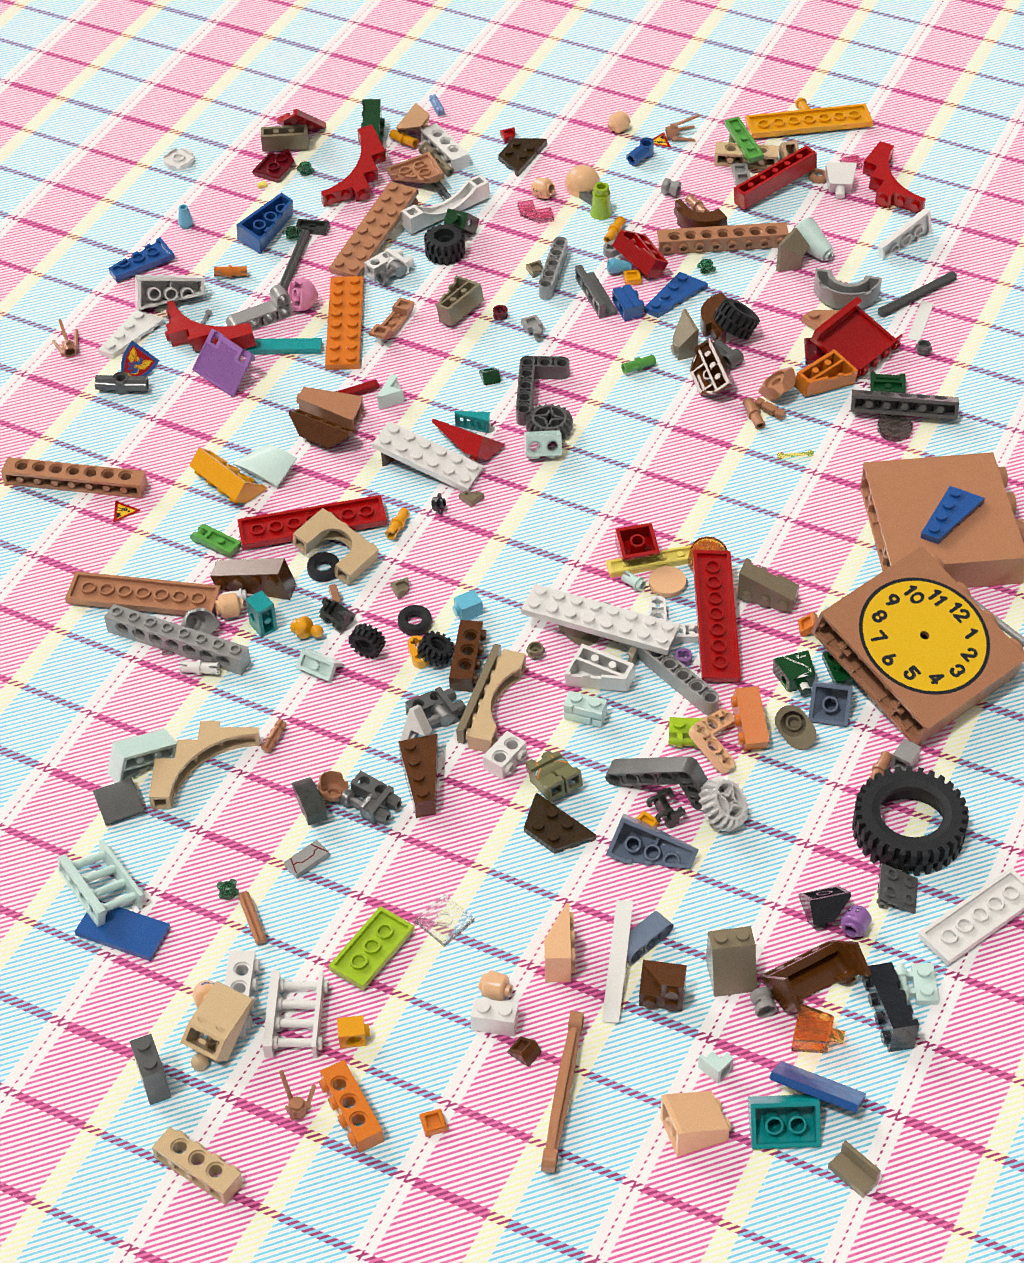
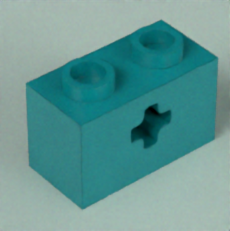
M260 591L246 598L249 623L259 636L263 638L278 630L274 603L265 593Z

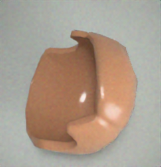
M326 771L319 777L318 791L320 796L326 801H340L344 790L349 788L348 781L343 779L341 772Z

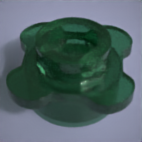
M307 161L301 162L297 167V171L300 172L301 176H307L315 172L311 163Z
M289 226L286 228L287 230L282 231V234H286L287 239H295L299 237L301 229H296V226Z
M702 259L697 264L702 274L716 271V267L713 266L711 259Z
M235 879L217 883L216 887L219 889L218 896L220 899L231 900L239 894V890L236 889L237 881Z

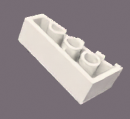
M135 275V308L139 311L166 304L172 300L175 302L204 295L205 278L202 275Z

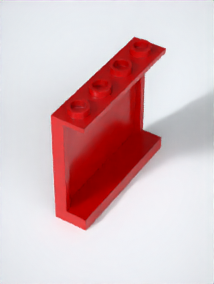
M858 296L815 329L810 339L825 354L835 349L858 370L856 379L861 375L865 376L871 367H876L880 359L887 358L891 350L895 351L901 345L900 340L903 336L900 334L895 338L859 308L862 300Z

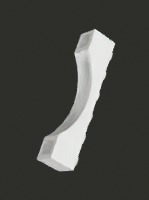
M479 174L467 180L453 196L442 203L427 207L413 205L402 210V226L413 234L445 219L448 208L462 211L489 198V181Z

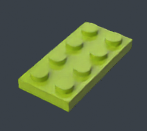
M380 906L328 965L329 971L364 991L415 931V926Z

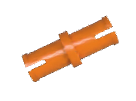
M214 266V277L229 276V278H232V276H247V266Z

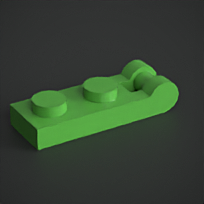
M201 524L198 527V531L190 535V539L194 543H201L230 558L242 547L241 541L206 524Z

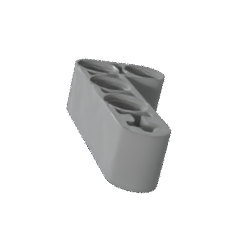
M274 285L270 289V301L229 315L226 319V325L233 326L250 322L252 331L284 320L292 313L290 295L282 285Z

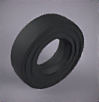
M320 552L311 556L307 562V572L310 578L318 582H328L335 579V565L339 562L338 557L329 552ZM323 563L331 566L328 570L324 571L317 569V566Z
M421 605L407 606L398 614L400 630L410 636L422 635L432 625L430 611ZM417 616L422 619L418 624L408 623L410 617Z

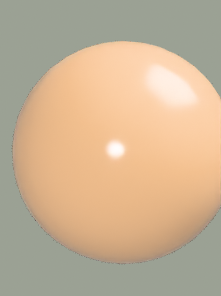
M577 165L567 173L565 188L570 195L579 197V192L587 191L590 193L595 183L600 182V177L594 168L588 165Z

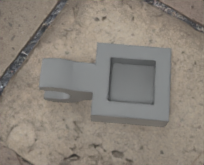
M535 314L522 318L521 325L527 333L532 332L536 341L543 340L541 333H543V323Z

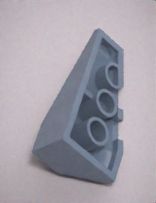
M623 813L606 855L629 864L638 863L691 869L699 849Z

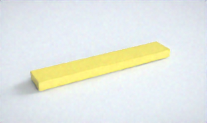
M714 541L660 550L659 555L624 561L621 558L606 560V567L610 578L620 577L623 573L625 574V571L636 574L652 571L663 566L674 567L693 563V550H717Z

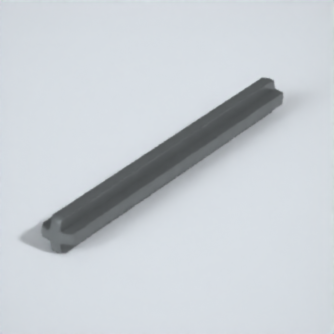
M303 229L280 280L279 285H282L286 291L310 237L309 230Z
M950 271L878 308V315L884 317L955 281L957 274L954 271Z

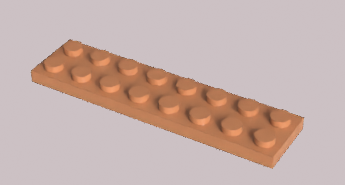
M390 181L329 266V272L344 277L361 276L364 272V262L373 258L401 220V211L410 207L419 194L418 189Z
M75 571L65 601L66 604L111 608L113 604L135 611L185 615L189 610L199 607L206 608L214 614L215 600H218L221 586Z

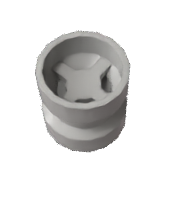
M665 178L662 182L661 193H669L674 197H678L682 187L681 181H672L670 178Z
M760 987L750 993L751 1002L755 1005L756 1016L760 1018L769 1017L777 1011V1006L772 1000V992L768 987Z

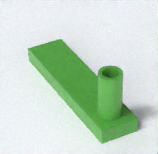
M740 117L724 120V125L729 132V142L737 144L748 163L764 160V154Z

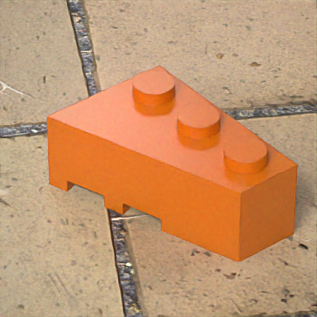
M834 349L798 371L794 387L805 397L842 388L855 383L858 370Z
M759 686L736 688L733 696H731V707L735 726L738 729L739 745H742L743 751L767 749L770 741Z

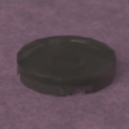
M885 414L880 417L877 424V432L881 434V437L893 442H899L905 438L908 439L913 430L911 420L902 415Z

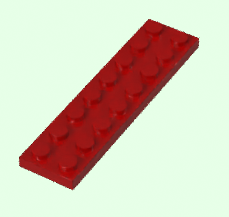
M381 495L237 519L242 549L293 541V533L322 508L333 513L337 519L345 522L354 531L388 525Z
M693 550L692 560L701 679L704 682H740L741 670L731 551Z

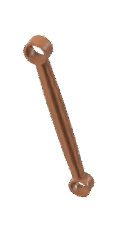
M570 1011L568 1033L551 1108L546 1148H544L542 1155L541 1171L556 1172L558 1150L570 1101V1089L573 1085L579 1039L583 1030L584 1012Z

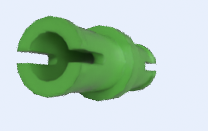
M651 354L622 363V372L627 374L656 365V358Z

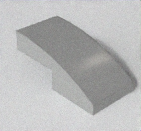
M747 163L731 164L735 186L751 178Z

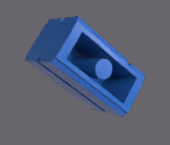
M630 284L622 288H613L612 301L623 320L626 322L633 318H642L645 305L643 300H639L637 290H633Z

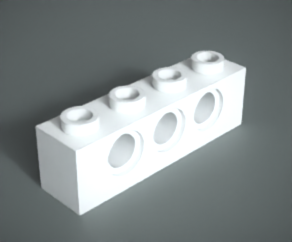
M437 123L420 129L421 142H429L431 147L438 151L439 156L454 169V172L469 167L470 155L468 151H465Z
M229 950L224 984L254 999L239 1037H247L248 1029L252 1028V1015H250V1012L255 1008L253 991H257L258 979L255 977L256 973L260 972V960H257L255 951Z

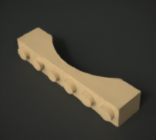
M503 649L501 656L497 657L496 668L490 674L489 685L486 684L484 697L479 700L477 714L474 713L472 717V727L468 728L465 739L468 740V749L487 752L496 743L497 726L493 720L492 711L501 694L513 684L521 681L526 668L525 653Z

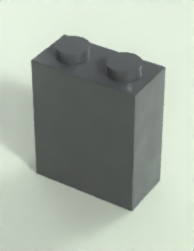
M152 1034L131 1040L130 1045L149 1104L153 1105L172 1098Z

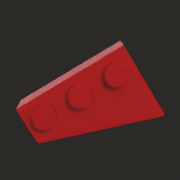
M621 229L612 244L617 251L636 266L647 278L659 279L669 263L646 234Z

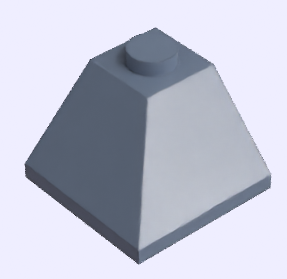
M813 682L808 716L811 722L848 726L853 685Z

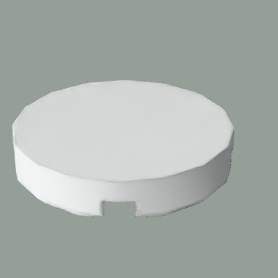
M173 148L163 156L164 166L173 171L190 168L195 161L193 152L186 148H181V150Z

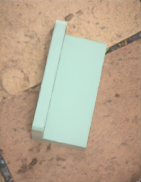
M302 649L296 668L326 681H332L336 667H343L344 663L315 650Z

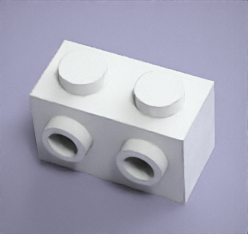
M474 998L470 1015L471 1030L515 1037L519 1018L518 1004L511 1001Z

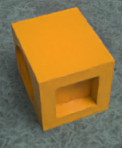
M363 1015L337 1018L340 1049L367 1046L366 1037H370L369 1023H364Z

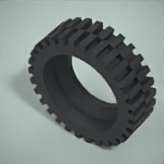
M901 766L895 767L893 773L888 768L884 770V775L878 772L875 774L874 780L870 777L866 785L863 784L860 792L857 794L852 823L854 840L857 839L856 844L858 848L863 847V855L866 857L871 854L870 861L874 864L880 861L879 867L883 863L895 869H900L908 874V871H913L914 876H920L921 870H924L925 875H929L932 868L938 872L942 869V865L945 867L949 866L951 859L954 861L962 850L969 821L968 806H965L966 800L964 797L960 798L961 791L958 788L953 790L954 784L951 781L945 784V777L941 774L938 778H935L934 771L929 770V773L925 774L923 773L924 768L918 767L916 772L912 771V766H907L906 771H902ZM898 799L916 800L934 808L943 819L940 826L934 832L921 837H909L896 833L885 824L881 817L880 807L887 802Z

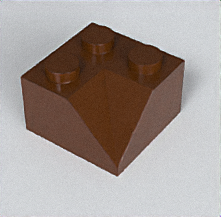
M643 960L639 1006L649 1009H666L672 1012L682 1011L687 965Z

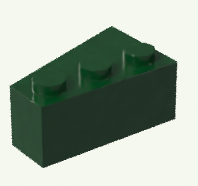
M362 99L363 121L361 128L372 125L383 145L385 118H382L381 99Z

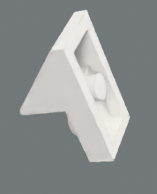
M420 705L409 709L400 741L417 738L418 734L426 736L432 733V728Z

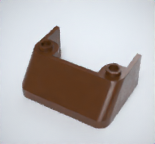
M831 940L761 975L764 985L770 988L772 996L784 1011L798 1013L802 1011L801 1004L804 1003V998L835 982L848 984L855 981V977L858 975L869 976L871 971L858 942Z

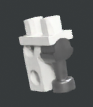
M387 248L385 252L364 262L365 276L374 282L378 280L380 284L384 285L394 275L399 278L403 275H408L409 268L414 265V259L410 255L404 258L403 252L399 248L394 251Z

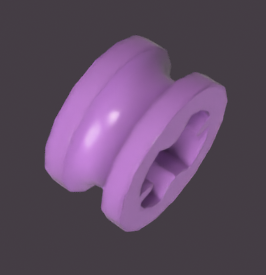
M680 648L676 650L675 658L688 667L692 663V652L687 648Z

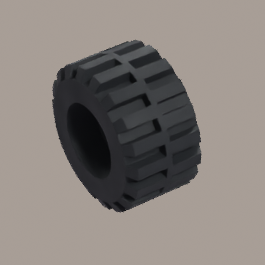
M439 224L427 230L424 235L425 255L429 261L439 265H449L460 261L464 257L466 252L465 234L458 226Z
M725 298L713 315L714 320L722 329L740 339H749L760 323L759 317L753 310L743 303L730 298Z

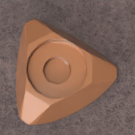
M793 367L779 369L764 380L758 392L768 400H776L784 393L789 392L796 382Z

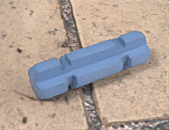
M429 95V101L438 116L444 115L445 110L437 95Z

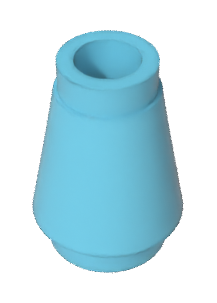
M181 204L178 207V225L182 229H189L192 227L194 220L188 205Z
M616 258L607 260V272H611V274L631 270V262Z

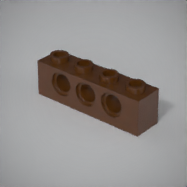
M460 620L449 675V686L454 691L473 692L474 685H476L479 679V673H477V670L481 669V658L479 657L484 653L482 641H486L487 630L483 629V621Z

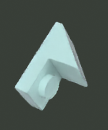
M391 374L377 395L378 409H385L404 402L403 390L399 389L400 384L398 383L397 375Z

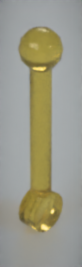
M808 450V452L786 454L779 452L777 458L781 460L784 457L805 455L812 457L814 451Z

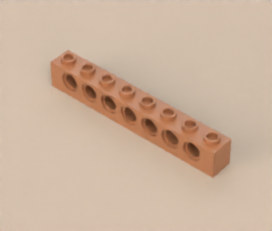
M786 222L657 230V248L662 255L778 248L779 243L789 234Z
M7 457L1 470L4 485L142 499L148 485L146 472L143 470Z

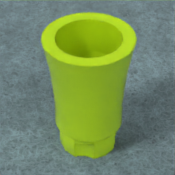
M597 182L593 188L590 215L597 220H606L612 216L610 190L606 182Z

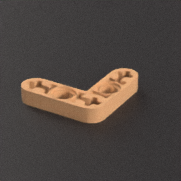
M720 709L696 722L689 730V736L719 772L726 774L734 767L735 762L714 735L727 729L734 721V717L729 710ZM708 722H709V723H712V724L714 725L715 729L711 728V727L708 725ZM708 745H712L715 751H712Z

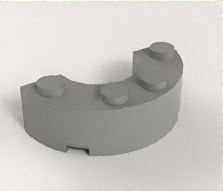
M819 268L815 270V294L823 303L833 309H842L857 296L862 300L859 306L862 309L873 304L880 296L881 277L866 275L860 282L843 283L835 279L832 270Z

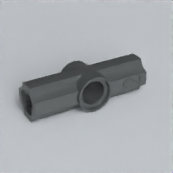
M121 371L114 375H95L94 386L97 390H115L117 394L124 395L130 391H148L149 379L147 376H128L126 372Z

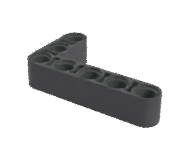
M524 356L520 359L516 399V422L518 425L526 426V418L530 411L533 410L535 379L563 380L569 377L570 361L567 357Z
M693 757L614 759L605 775L606 781L614 786L679 784L693 808L702 811L700 810L702 804L698 802L701 798L698 794L708 778L699 762Z

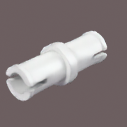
M197 660V662L180 661V665H182L179 666L180 673H196L197 675H202L203 673L219 675L220 670H217L220 669L219 662H203V660Z

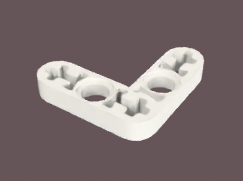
M656 595L650 598L649 616L661 617L663 620H667L666 600L664 597ZM680 624L679 631L683 634L676 635L673 643H698V634H695V632H698L697 624Z

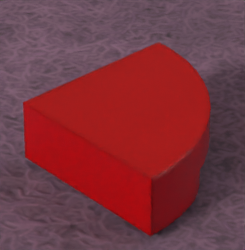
M515 127L500 130V136L505 144L515 138Z

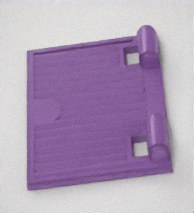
M211 329L192 370L234 397L251 362L255 360V355L241 348L220 332ZM214 338L218 339L216 345L212 343ZM242 356L246 358L244 363L240 361Z

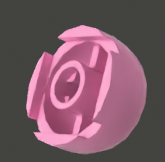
M293 278L294 282H290L288 294L293 304L291 306L292 310L306 311L315 304L318 298V291L310 280Z

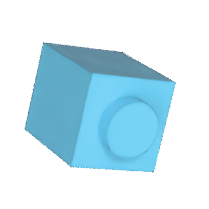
M474 589L453 597L454 606H452V610L456 617L459 616L461 620H470L483 615L482 600Z

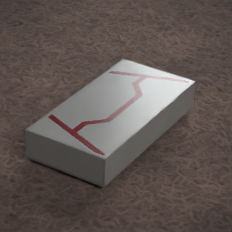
M315 840L284 862V866L298 879L330 857V853L318 840Z

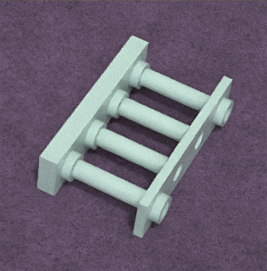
M104 840L99 841L98 853L78 861H70L66 854L58 857V872L97 927L105 924V916L108 911L132 901L139 910L143 909V899H145L143 889L136 885L114 855L112 847L108 846ZM100 860H103L107 867L87 875H80L77 871ZM112 873L117 881L97 889H90L87 883ZM122 887L127 895L105 904L103 902L100 903L97 898Z

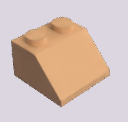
M415 103L396 126V131H420L421 128L427 127L430 123V114Z

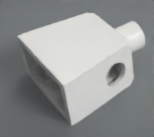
M826 162L825 176L828 191L835 193L837 199H843L845 193L851 192L857 163Z

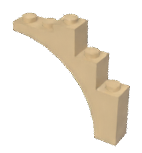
M200 721L198 740H177L175 758H155L149 792L151 809H172L175 796L183 782L204 762L229 750L260 746L259 727H221L220 721Z

